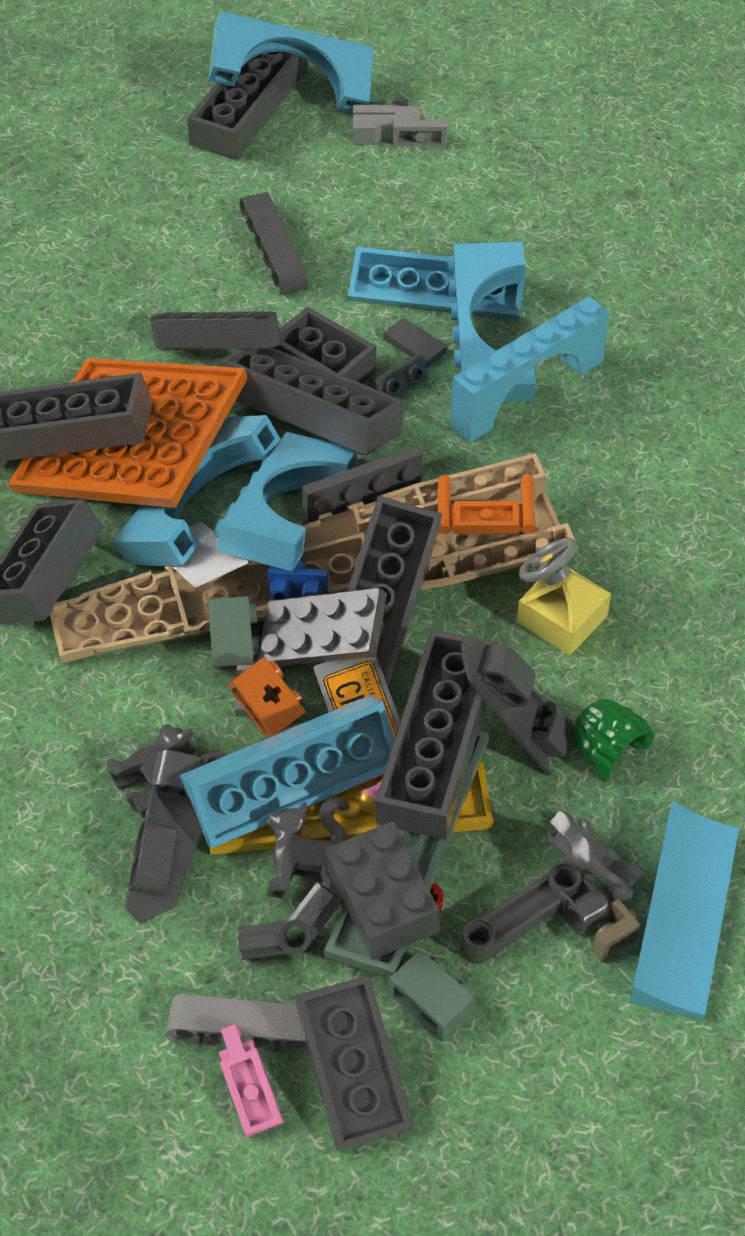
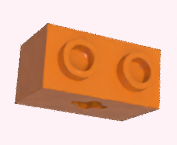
M263 657L226 685L261 733L268 738L278 734L306 711L301 706L304 702L299 693L292 687L289 689L281 679L283 673L279 666L273 660L268 661L266 657ZM271 690L274 696H272L271 701L265 702L263 697L267 691Z

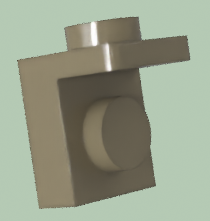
M619 899L611 903L612 915L609 919L612 922L602 926L595 935L593 953L601 963L637 942L640 928L639 919L636 913L631 908H626Z

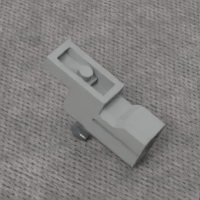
M404 97L395 98L392 105H353V144H376L380 140H393V146H446L447 120H420V106H408V100Z

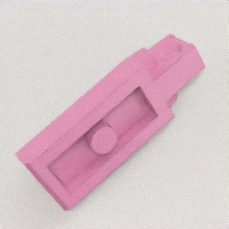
M238 1024L221 1029L227 1049L219 1052L222 1060L220 1065L245 1136L249 1137L284 1123L259 1050L255 1047L253 1039L244 1042Z

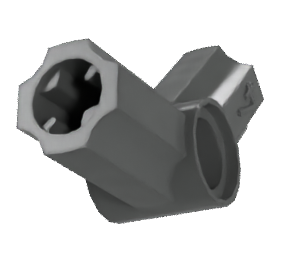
M316 882L287 921L238 928L242 960L283 954H298L307 950L343 901L328 888ZM291 926H299L304 930L306 937L303 945L298 947L288 942L287 932Z

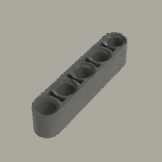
M265 192L240 198L242 215L245 214L247 218L245 222L250 232H253L255 235L254 241L258 250L263 252L262 258L266 267L272 271L271 277L275 286H279L281 290L279 295L308 289V278L304 265L269 193Z
M273 311L165 312L150 317L155 346L161 349H265L282 343L277 313Z

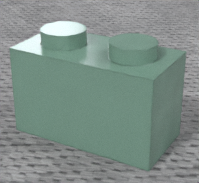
M249 596L208 599L213 667L254 664L253 657H258L259 654L258 637L251 636V623H257L256 603H249Z
M419 950L389 977L388 994L441 1042H444L474 1013L475 997L471 988L461 980L456 981L446 972L444 965L433 956L428 957L422 950Z

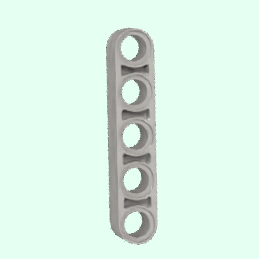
M180 994L172 998L166 1037L173 1042H177V1039L191 1040L190 1044L215 1046V1042L225 1043L221 1029L238 1024L244 1042L253 1039L255 1046L266 1047V1051L290 1053L291 1050L304 1051L305 1055H309L295 1004Z

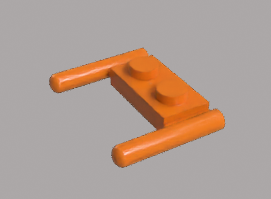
M525 474L521 478L522 504H519V501H454V504H451L450 477L441 475L438 478V513L442 514L439 533L448 534L450 531H454V534H519V530H523L524 533L528 534L535 531L533 476Z

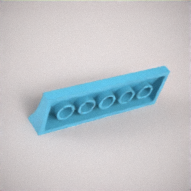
M356 246L348 300L451 312V302H455V297H450L449 279H454V275L448 274V257ZM526 265L523 283L507 285L489 293L478 303L472 314L519 320Z
M367 696L179 776L198 817L207 844L214 848L267 825L270 813L279 812L285 808L298 809L302 802H306L307 806H311L384 774L395 739L383 701Z
M674 801L671 803L630 1003L704 1020L739 828L703 817Z

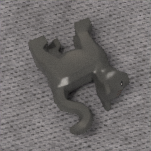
M165 724L161 727L156 741L140 746L129 758L122 762H118L115 759L107 762L110 778L118 789L129 787L140 780L147 786L140 793L133 791L126 796L129 805L134 812H139L142 819L146 817L157 752L171 750L185 754L194 753L195 748L189 743L193 735L191 729L183 731L181 728H174L169 724ZM221 751L204 753L201 756L204 758L203 765L215 761L220 756L226 754Z
M331 798L321 806L319 812L321 823L331 834L329 841L300 838V833L306 819L308 807L306 802H302L298 809L285 808L279 812L270 813L268 824L273 829L276 838L272 854L276 877L268 882L266 896L282 899L287 889H289L293 875L308 878L309 885L301 894V902L316 882L328 888L338 897L340 896L327 870L325 848L345 840V830L333 816L335 811H346L349 809V804L344 799Z
M559 810L550 821L557 829L555 832L548 834L547 838L550 843L555 845L562 856L578 872L583 875H596L603 881L608 888L609 897L612 902L617 899L621 902L622 900L627 901L631 899L633 889L639 882V878H642L646 872L637 865L621 860L617 851L592 829V825L588 820L581 818L578 821V825L573 821L574 818L568 812Z

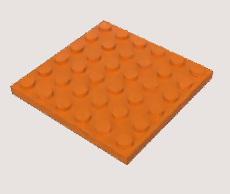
M87 358L72 382L142 373L153 399L144 443L24 458L8 482L12 492L176 508L247 381L245 368Z

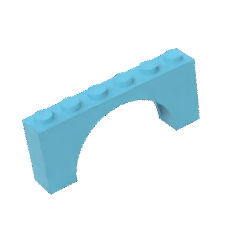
M220 11L214 25L208 81L234 87L241 68L252 58L268 52H287L303 57L317 66L325 74L333 87L337 101V110L353 114V105H368L370 101L374 47L340 40L337 37L314 34L311 31L293 29L286 25H276L260 19L242 17L231 12L225 13Z
M523 242L453 244V256H448V274L454 275V279H449L450 297H455V302H451V320H457V326H452L453 344H458L459 350H454V368H460V372L496 351L479 337L473 327L471 315L478 303L489 293L507 285L523 283L525 270ZM534 367L513 386L503 402L534 401L536 388Z
M588 296L453 376L450 426L469 443L492 430L497 412L513 386L535 365L551 356L561 354V359L580 375L602 363L610 312Z
M267 415L226 417L176 508L141 505L112 541L126 563L150 566H183L199 546V542L185 520L178 519L180 512L188 500L216 476L238 465L263 460L268 457L281 439Z
M286 432L280 442L274 447L270 456L263 459L259 471H254L249 485L241 489L238 500L230 504L225 518L219 519L215 529V537L219 538L218 552L293 571L303 556L306 527L294 524L280 517L267 505V502L281 493L300 489L306 484L355 468L356 453L344 446Z

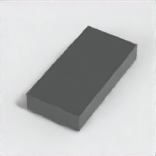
M405 318L399 320L383 334L384 340L411 358L422 353L426 368L446 353V345Z

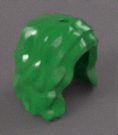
M602 699L587 706L582 711V714L578 716L574 737L582 751L584 760L593 766L594 772L601 776L603 782H607L610 779V772L614 769V762L618 760L619 756L629 746V743L636 749H647V747L652 745L655 732L644 718L634 713L630 708L623 707L612 700Z

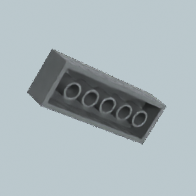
M287 52L263 53L249 60L241 68L234 87L216 83L187 118L189 144L237 159L306 72L308 60Z
M273 347L265 349H240L220 359L219 367L245 368L247 381L235 402L244 403L253 407L258 412L272 415L281 422L298 426L307 433H314L324 437L333 444H340L352 449L356 454L367 456L401 434L405 405L403 400Z
M142 373L0 392V462L144 443L153 399Z
M378 495L347 592L380 588L387 593L376 656L390 690L440 530L442 514ZM318 683V691L322 692Z
M430 630L375 800L376 821L378 825H384L393 821L397 829L447 840L487 705L469 682L464 666L461 643L472 637ZM480 639L485 645L498 644L497 642Z

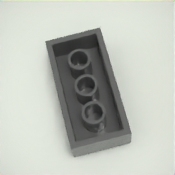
M83 499L36 504L0 558V624L44 621L51 614L53 606L60 595L66 590L68 582L75 571L81 566L83 558L90 547L95 544L96 538L103 528L101 522Z

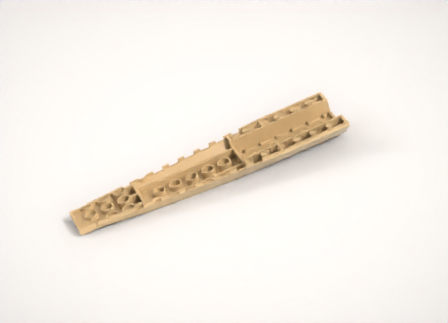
M536 453L448 475L451 480V504H454V501H519V504H522L521 478L525 474L532 475L534 478L535 531L530 534L524 533L523 530H519V534H454V531H450L448 534L438 533L421 590L456 584L520 567L532 554L549 543L563 538L575 540L568 523L560 525L546 494V474ZM438 478L380 496L438 513ZM376 501L366 505L363 502L347 506V511L332 515L331 512L319 515V520L302 525L301 522L295 523L306 527L303 556L299 561L306 562V569L328 570L329 594L347 592ZM247 560L248 564L198 587H193L172 566H165V571L152 574L149 571L82 593L80 597L57 602L52 608L50 619L61 662L63 664L94 655L209 634L208 599L249 596V603H256L257 623L265 622L268 602L272 601L269 598L267 573L269 567L273 566Z

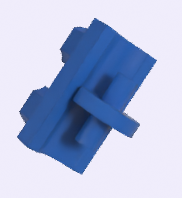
M299 561L293 571L277 567H269L268 569L269 598L272 601L329 594L328 570L306 569L305 561Z

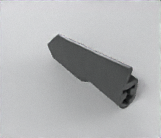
M477 636L461 643L464 666L471 685L545 774L551 775L548 757H563L567 755L574 732L573 722L553 702L546 701L533 687L536 673L515 650L501 644L485 645Z
M171 750L157 752L146 818L138 832L125 908L139 924L175 907L202 832L198 817L179 775L203 766L204 758Z

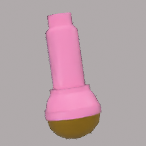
M382 780L374 787L366 788L359 792L357 802L363 811H376L375 800Z

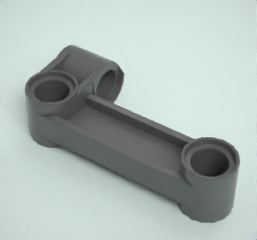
M561 862L554 865L550 873L481 918L468 921L462 931L461 953L471 963L482 964L487 962L492 955L557 912L564 916L567 923L577 934L583 935L612 915V909L604 894L596 889L583 874L578 872L568 862ZM564 883L569 885L570 887L564 888L559 886L558 884ZM479 939L484 941L485 943L482 945H477L472 943L471 941Z

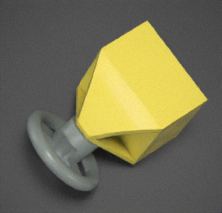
M563 538L542 547L532 554L519 570L520 579L524 582H537L519 600L516 623L570 656L608 616L611 593L568 567L567 563L576 554L578 544L572 538ZM539 566V570L530 572L533 567Z

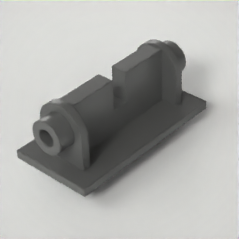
M422 353L412 358H406L398 366L378 377L371 378L367 386L396 397L428 378Z

